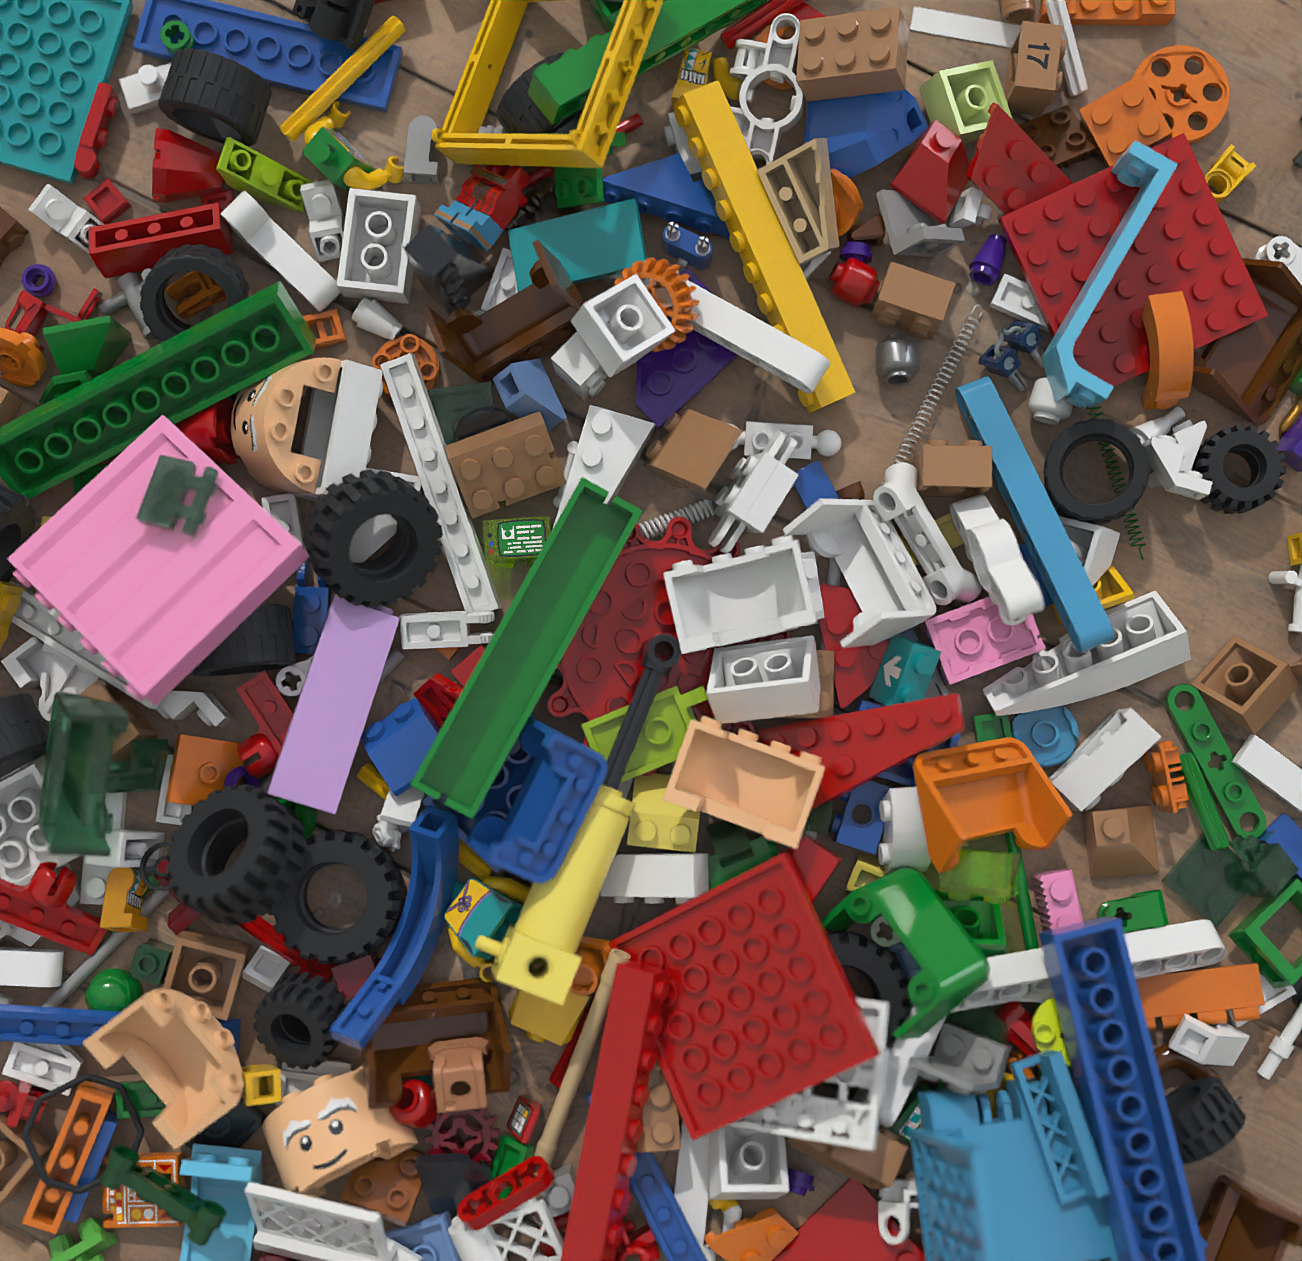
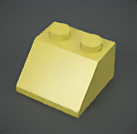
M654 772L649 776L639 775L635 777L632 797L635 807L630 817L627 845L696 852L700 811L695 812L663 800L672 774Z

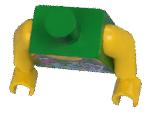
M335 101L326 116H322L304 132V143L306 146L302 153L331 182L348 192L349 188L374 190L385 185L387 180L392 183H399L404 175V166H396L399 161L398 157H389L384 170L376 169L334 129L342 128L351 114L350 111L341 113L337 110L341 104L340 101Z

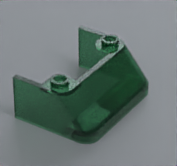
M56 692L54 695L38 809V826L50 855L110 857L111 849L105 838L106 834L112 833L113 813L107 812L105 798L113 741L118 739L120 733L126 732L130 720L127 712L124 711L120 704L67 692Z

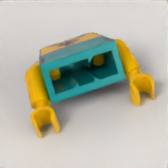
M487 876L483 880L471 878L465 885L456 878L452 896L453 902L444 913V919L449 924L448 933L452 949L470 966L480 969L479 975L484 982H491L493 977L486 972L485 968L493 967L495 958H491L493 955L476 949V940L478 936L482 935L501 943L509 925L517 923L530 888L507 877Z

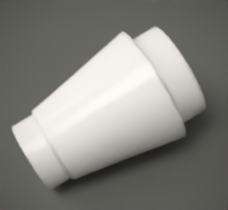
M367 297L362 299L351 317L352 320L357 322V327L392 341L403 328V325L377 300L373 299L371 301Z

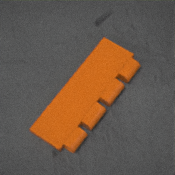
M1257 962L1177 971L1136 979L1148 1031H1156L1154 1017H1161L1163 1030L1177 1028L1185 1014L1190 1016V1013H1196L1197 1020L1207 1025L1228 1023L1226 1009H1232L1234 1022L1259 1020L1258 1006L1265 1005Z

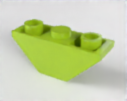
M226 137L216 170L229 186L240 192L246 191L256 200L297 212L304 211L305 204L301 194V185L310 184L313 181L235 139Z

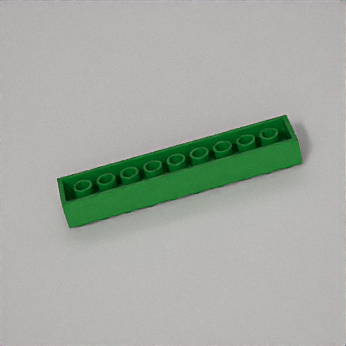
M279 281L1 426L0 477L10 489L30 499L124 451L162 415L174 425L314 353L316 338L283 284Z

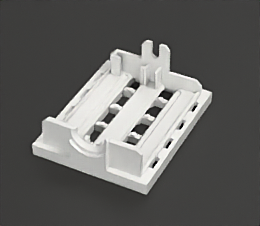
M855 997L881 1055L824 1080L840 1085L839 1099L812 1095L813 1086L805 1089L803 1093L791 1095L746 1116L745 1120L739 1119L727 1126L874 1151L877 1148L881 1098L886 1095L885 1074L890 1051L889 1047L886 1046L890 1002ZM849 1085L869 1088L868 1103L847 1101ZM764 1119L768 1122L778 1121L780 1122V1124L778 1126L775 1124L764 1123ZM798 1125H800L803 1128L813 1127L814 1132L810 1130L798 1129ZM833 1131H835L838 1134L848 1133L850 1135L849 1138L845 1136L833 1135Z

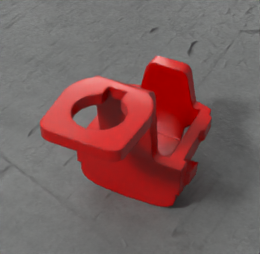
M94 288L80 309L78 316H74L50 306L22 290L17 298L14 309L5 323V329L19 334L26 332L35 337L49 313L71 322L87 320L94 312L103 294ZM22 309H24V315L22 319L20 320L16 329H12V325L14 324ZM38 344L37 348L43 353L45 347Z

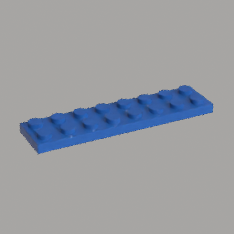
M146 0L133 48L137 53L172 61L174 54L170 53L163 44L160 32L167 22L178 20L187 25L194 37L192 49L208 51L236 61L260 75L269 85L310 95L356 51L349 50L339 41L328 40L315 34L310 29V24L211 0ZM180 32L175 33L176 37L171 36L174 44L179 43L178 39L183 40L184 37ZM363 37L360 46H361L368 38H364V37ZM392 44L335 101L387 113L403 55L402 47Z

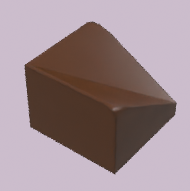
M878 213L866 223L855 224L847 232L848 242L857 241L866 243L871 247L880 246L885 236L883 217Z

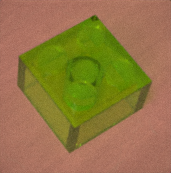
M960 848L958 851L960 859L956 867L951 871L940 873L939 891L949 892V899L970 900V898H975L976 894L984 895V902L1005 903V901H1009L1010 897L1019 894L1021 853Z

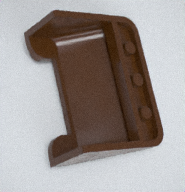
M1242 258L1268 316L1210 342L1202 356L1194 352L1191 385L1250 423L1261 425L1270 419L1302 368V285L1283 262Z
M1221 1175L1217 1178L1197 1224L1200 1236L1209 1244L1204 1250L1206 1261H1281L1288 1244L1302 1247V1215L1228 1176Z

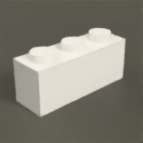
M616 853L601 889V896L614 897V903H633L634 897H644V903L648 904L665 903V897H675L676 904H684L709 891L708 853Z

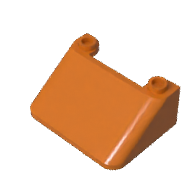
M1006 737L919 754L913 762L928 855L939 873L951 871L956 867L960 859L958 851L964 842L1013 832L1016 844L1024 850L1040 851L1049 849L1072 818V812L1033 754L1023 742L1016 738Z

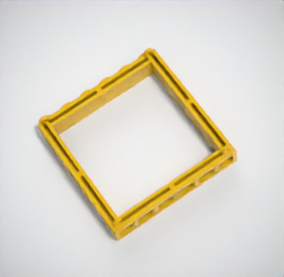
M491 0L442 129L434 128L432 130L431 137L436 143L435 148L456 164L602 168L664 0H624L577 129L571 130L569 134L478 133L528 2L560 1Z

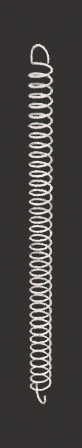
M977 304V305H975V307L979 306V307L981 308V314H980V316H981V315H982V307H981V305ZM975 307L973 308L971 313H968V318L965 319L966 324H962L963 329L959 330L960 334L956 336L957 340L954 341V346H951L952 351H949V356L945 357L946 362H943V367L939 369L941 373H937L938 378L934 379L935 384H932V389L928 390L930 395L925 396L927 400L923 401L924 406H920L921 411L917 412V415L919 417H915V422L911 423L913 428L908 429L910 433L906 434L907 439H903L904 444L900 445V448L902 450L897 451L899 455L894 456L896 461H892V465L893 462H900L899 460H897L896 457H902L905 460H909L908 458L902 456L899 453V451H903L909 455H912V453L904 450L901 446H907L913 450L915 449L914 447L906 444L904 440H908L915 444H918L916 441L911 440L907 435H913L916 438H920V436L913 434L910 431V429H914L920 433H923L922 430H919L913 426V424H919L924 428L926 427L925 425L919 423L916 420V418H920L926 422H929V420L922 418L918 414L924 413L930 417L932 416L931 414L924 412L921 409V407H926L931 411H935L933 408L926 406L924 402H930L931 404L937 406V404L935 402L930 401L927 398V396H931L937 400H940V398L932 395L930 391H935L938 394L943 395L942 392L935 390L933 388V385H937L942 389H946L944 386L937 384L935 380H941L942 382L948 384V381L941 379L938 376V374H942L948 378H951L950 375L943 373L941 369H946L949 372L954 373L953 370L946 368L944 366V363H948L953 367H957V365L948 362L947 358H952L953 360L960 362L959 359L952 357L949 353L953 352L958 356H963L961 353L954 351L952 347H957L962 351H966L964 348L957 346L955 342L958 341L968 346V343L959 340L958 336H962L967 340H971L970 337L963 335L961 333L962 330L966 331L971 335H974L972 331L965 329L963 326L968 325L972 329H977L975 326L968 324L966 322V320H971L974 323L979 324V321L969 317V314L973 313Z

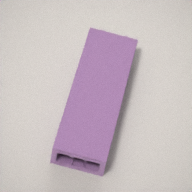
M333 597L266 793L330 814L336 813L400 620L399 617L393 616L394 611L381 605L373 609L363 605L357 606L348 603L344 597Z

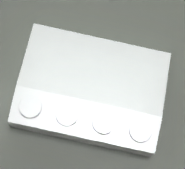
M45 755L0 778L1 879L19 886H25L30 882L39 864L47 861L56 862L58 864L55 869L86 853L87 840L63 783Z

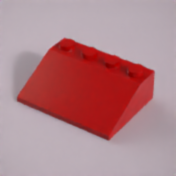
M849 1178L797 1229L799 1234L772 1260L925 1261L924 1249L910 1234L901 1244L892 1245L887 1243L879 1232L878 1200L863 1184ZM893 1216L889 1217L887 1222L888 1231L892 1236L896 1237L900 1233V1223Z

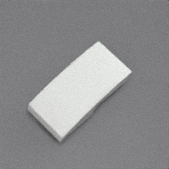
M390 514L375 516L359 527L350 544V562L363 563L396 533L397 522Z
M412 786L396 797L391 789H389L380 820L410 827L422 810V801L426 793Z

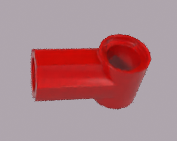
M1018 1002L1004 1003L987 1021L1010 1044L1013 1042L1027 1057L1040 1053L1035 1046L1031 1033L1033 1017Z

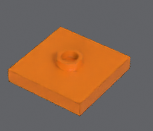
M177 734L166 802L195 805L199 800L205 801L208 799V794L213 791H223L225 778L229 771L244 764V761H240L236 751L240 743ZM241 777L237 781L238 786L240 785Z

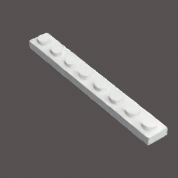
M409 353L383 363L380 366L383 370V375L423 491L429 500V504L435 508L439 516L437 522L442 525L443 535L440 540L443 544L442 546L464 610L472 613L478 611L491 612L500 609L502 606L469 510L449 463L446 444L415 354Z

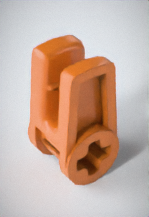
M192 271L165 289L171 299L175 301L183 299V302L176 306V310L180 317L188 319L208 307L227 299L223 289L213 278L198 271ZM201 289L199 292H197L196 294H194L193 296H191L192 293H194L195 291Z

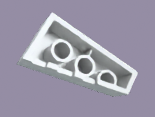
M589 406L554 526L581 477L607 490L609 494L604 503L610 506L615 495H618L631 469L641 456L647 442L654 434L655 423L597 406Z

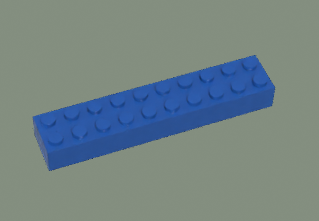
M1101 917L1040 932L1039 937L1083 1115L1110 1190V1194L1104 1196V1201L1119 1261H1206L1121 919Z

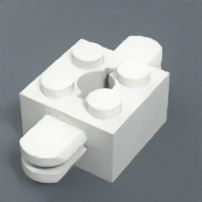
M778 430L773 435L763 453L748 456L747 459L743 457L737 463L732 472L735 476L729 487L724 486L715 499V503L718 505L714 513L721 517V520L711 534L708 544L716 547L722 541L719 551L723 554H728L732 550L742 532L745 534L764 532L798 477L797 473L785 466L786 461L797 445V441L790 437L783 444L786 434L781 430Z

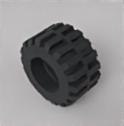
M1243 424L1235 425L1232 428L1222 429L1206 439L1200 445L1192 466L1194 467L1193 471L1203 475L1202 479L1212 481L1210 494L1200 499L1203 504L1211 502L1212 506L1210 509L1216 512L1224 509V514L1236 512L1240 514L1265 504L1266 501L1272 499L1277 494L1275 490L1281 488L1284 483L1279 477L1286 474V467L1281 466L1280 462L1286 459L1284 452L1278 454L1276 450L1280 446L1277 440L1273 442L1268 440L1271 434L1265 430L1257 433L1258 427L1252 425L1244 429ZM1226 453L1240 455L1248 463L1251 470V479L1246 488L1234 485L1225 476L1223 460Z
M296 972L288 977H284L258 1004V1008L253 1016L256 1020L253 1023L254 1031L259 1033L257 1039L259 1043L264 1044V1050L267 1054L275 1056V1060L280 1064L285 1062L287 1067L295 1069L296 1066H299L301 1070H308L310 1066L313 1068L318 1067L339 1045L340 1041L332 1039L330 1029L348 1006V1004L343 1003L345 998L342 993H337L334 990L336 986L331 982L327 984L323 981L324 978L319 975L311 978L312 976L308 972H303L301 975Z
M1215 1076L1190 1081L1165 1096L1182 1165L1200 1161L1218 1152L1235 1138L1245 1124V1114L1220 1078Z

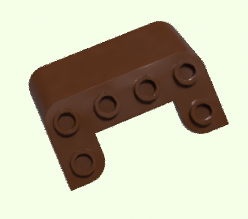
M481 978L416 985L404 1005L396 1003L362 1050L368 1109L387 1108L397 1104L402 1097L401 1078L434 1074V1060L430 1061L427 1053L428 1047L439 1041L481 1037L490 1042L488 1053L482 1055L486 1094L509 1092L512 1051L496 985L492 981L484 982Z

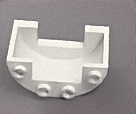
M792 535L771 540L773 546L764 547V545L747 548L744 549L745 556L732 558L731 553L712 557V564L704 566L693 565L692 560L672 564L673 570L663 574L681 653L686 654L707 650V648L722 647L798 629L799 626L817 623L798 539L793 540Z

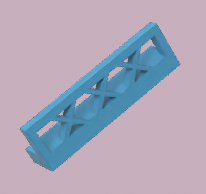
M1045 1050L1010 1063L1057 1203L1062 1205L1085 1195L1100 1198L1110 1194L1062 1052ZM1038 1063L1042 1078L1038 1087L1035 1088L1027 1084L1023 1069ZM1030 1091L1035 1093L1033 1098ZM1042 1097L1051 1101L1054 1108L1049 1123L1039 1119L1037 1113ZM1058 1122L1061 1130L1056 1127ZM1054 1132L1062 1135L1066 1143L1061 1158L1053 1155L1049 1148ZM1070 1157H1071V1160H1072L1073 1165L1068 1162L1069 1159H1070ZM1054 1160L1059 1163L1058 1166H1057V1168H1056V1165H1055ZM1066 1167L1076 1172L1080 1183L1079 1187L1067 1192L1064 1191L1061 1183Z

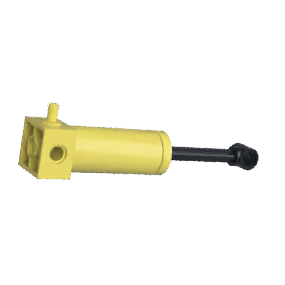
M669 634L654 636L647 640L643 646V659L640 666L644 670L606 761L608 767L606 777L557 874L548 882L532 883L516 925H509L501 943L482 935L478 936L475 943L476 949L496 956L491 969L496 980L562 1006L581 961V957L576 951L630 818L628 817H631L635 807V803L622 798L623 793L617 789L663 676H669L672 667L681 658L679 641ZM659 642L664 643L669 648L670 654L666 661H660L654 655V648ZM538 957L543 958L540 968L533 971L528 970L531 960Z

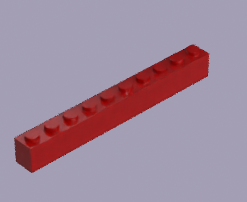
M633 960L616 964L561 1261H615L617 1247L620 1245L624 1234V1228L621 1226L623 1214L630 1202V1192L628 1191L630 1177L633 1175L637 1165V1158L635 1157L636 1145L643 1133V1122L641 1121L643 1108L650 1096L648 1081L657 1058V1054L654 1051L656 1039L663 1027V1018L661 1016L663 1002L667 999L670 990V984L667 981L668 970Z

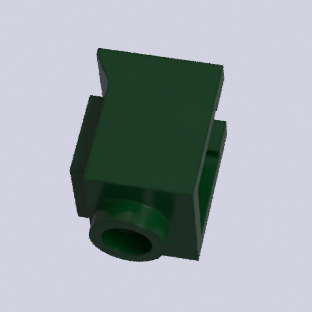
M149 938L148 942L137 946L129 969L133 971L131 977L158 986L164 984L167 975L165 969L175 946Z

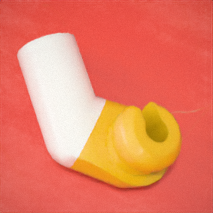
M709 1193V1205L715 1210L721 1209L724 1214L722 1233L733 1229V1223L741 1220L742 1209L736 1200H710Z

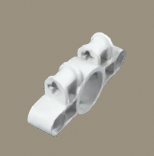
M789 13L781 14L773 20L767 43L746 39L736 40L737 55L734 68H730L729 72L730 76L744 80L739 95L741 108H730L753 160L763 159L767 164L776 160L781 135L798 123L804 110V94L796 82L795 75L798 61L800 23L794 15ZM785 26L793 27L796 30L794 36L788 40L778 37L779 30ZM768 78L778 83H783L785 80L796 91V96L792 95L791 112L784 119L774 122L771 118L759 120L749 111V102H753L755 95L753 89L759 82Z
M982 493L950 503L951 517L964 542L966 556L972 561L978 579L983 588L989 592L992 603L998 605L1002 621L1007 625H1016L1026 620L1030 614L1042 611L1044 609L1042 594L1021 557L1016 538L1007 521L998 518L987 497Z

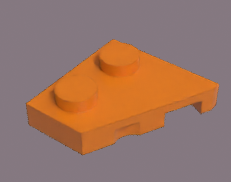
M772 1206L758 1212L754 1217L743 1218L734 1222L733 1229L719 1235H715L713 1231L709 1232L704 1236L707 1245L725 1261H772L799 1232L791 1222Z

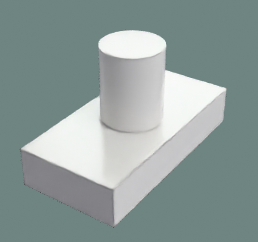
M171 63L158 67L144 65L137 74L119 79L128 109L132 114L158 106Z

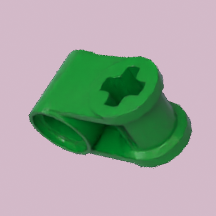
M1161 889L1139 892L1129 897L1104 902L1097 911V918H1112V916L1117 914V911L1121 912L1122 917L1119 919H1121L1124 933L1152 929L1169 924Z

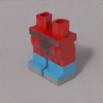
M475 165L470 171L473 176L464 182L460 195L451 206L446 207L441 204L433 215L453 235L489 251L515 216L518 206L523 207L528 201L522 194V191L531 181V178L519 166H512L510 168L509 165H488L486 168Z

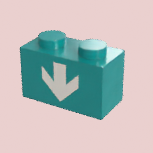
M898 634L892 636L869 697L885 706L924 699L941 651L920 641Z

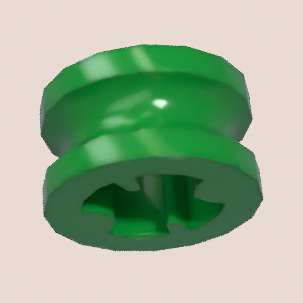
M172 20L167 22L161 29L160 38L170 53L175 54L176 51L181 49H192L194 37L183 22ZM180 32L184 38L182 41L178 39L179 43L174 44L171 36L176 37L175 33Z

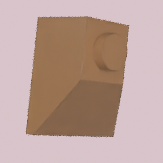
M1150 804L1082 811L1090 879L1160 872L1152 806Z

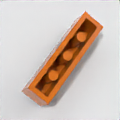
M88 1081L79 1084L45 1166L49 1178L77 1185L115 1090ZM40 1178L22 1224L56 1234L73 1193L46 1185Z

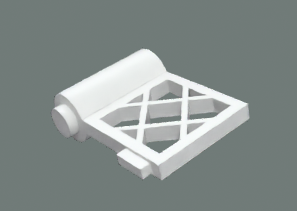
M533 1197L481 1230H470L459 1219L458 1215L453 1218L452 1224L448 1228V1234L461 1261H508L506 1257L508 1250L527 1258L526 1261H561L564 1242L544 1198L536 1199ZM537 1211L543 1222L541 1229L539 1230L522 1222L523 1216ZM501 1222L514 1229L510 1238L507 1239L496 1234L492 1225ZM517 1230L536 1238L532 1249L513 1242ZM539 1241L553 1246L557 1255L546 1257L535 1252Z

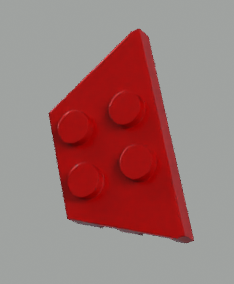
M993 102L987 112L990 114L985 132L984 134L980 133L976 144V154L971 159L966 176L1004 215L1073 184L998 104Z
M819 582L825 618L817 620L825 650L834 651L833 684L839 708L841 709L848 706L874 683L890 638L875 645L843 648L840 641L854 632L853 619L862 610L851 589Z

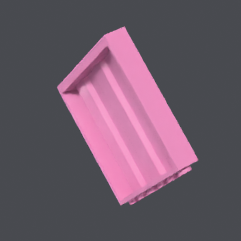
M162 415L7 559L17 568L12 574L27 588L33 585L39 591L34 596L47 609L51 610L55 607L61 613L57 617L59 622L71 633L77 629L83 635L79 642L94 656L100 652L106 658L102 665L118 679L123 675L129 681L125 688L138 701L141 702L146 698L156 706L287 580L310 555L286 529Z

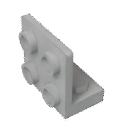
M881 190L876 193L879 202V212L883 217L888 233V243L894 255L936 257L965 241L961 228H949L946 224L931 226L928 214L897 191Z
M946 1022L943 1023L934 1056L910 1057L908 1065L919 1069L918 1075L932 1081H939L940 1078L949 1082V1088L955 1092L970 1095L971 1091L985 1093V1090L1000 1088L1011 1047Z

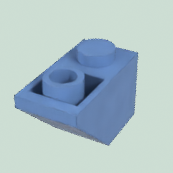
M541 359L511 363L492 378L505 408L519 418L540 411L548 432L567 419Z

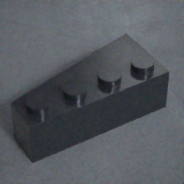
M431 224L426 226L403 247L423 288L449 315L457 309L466 308L472 300L471 296L492 278L495 268L471 243H466L460 238L457 240L452 234L449 233L447 235L443 230Z

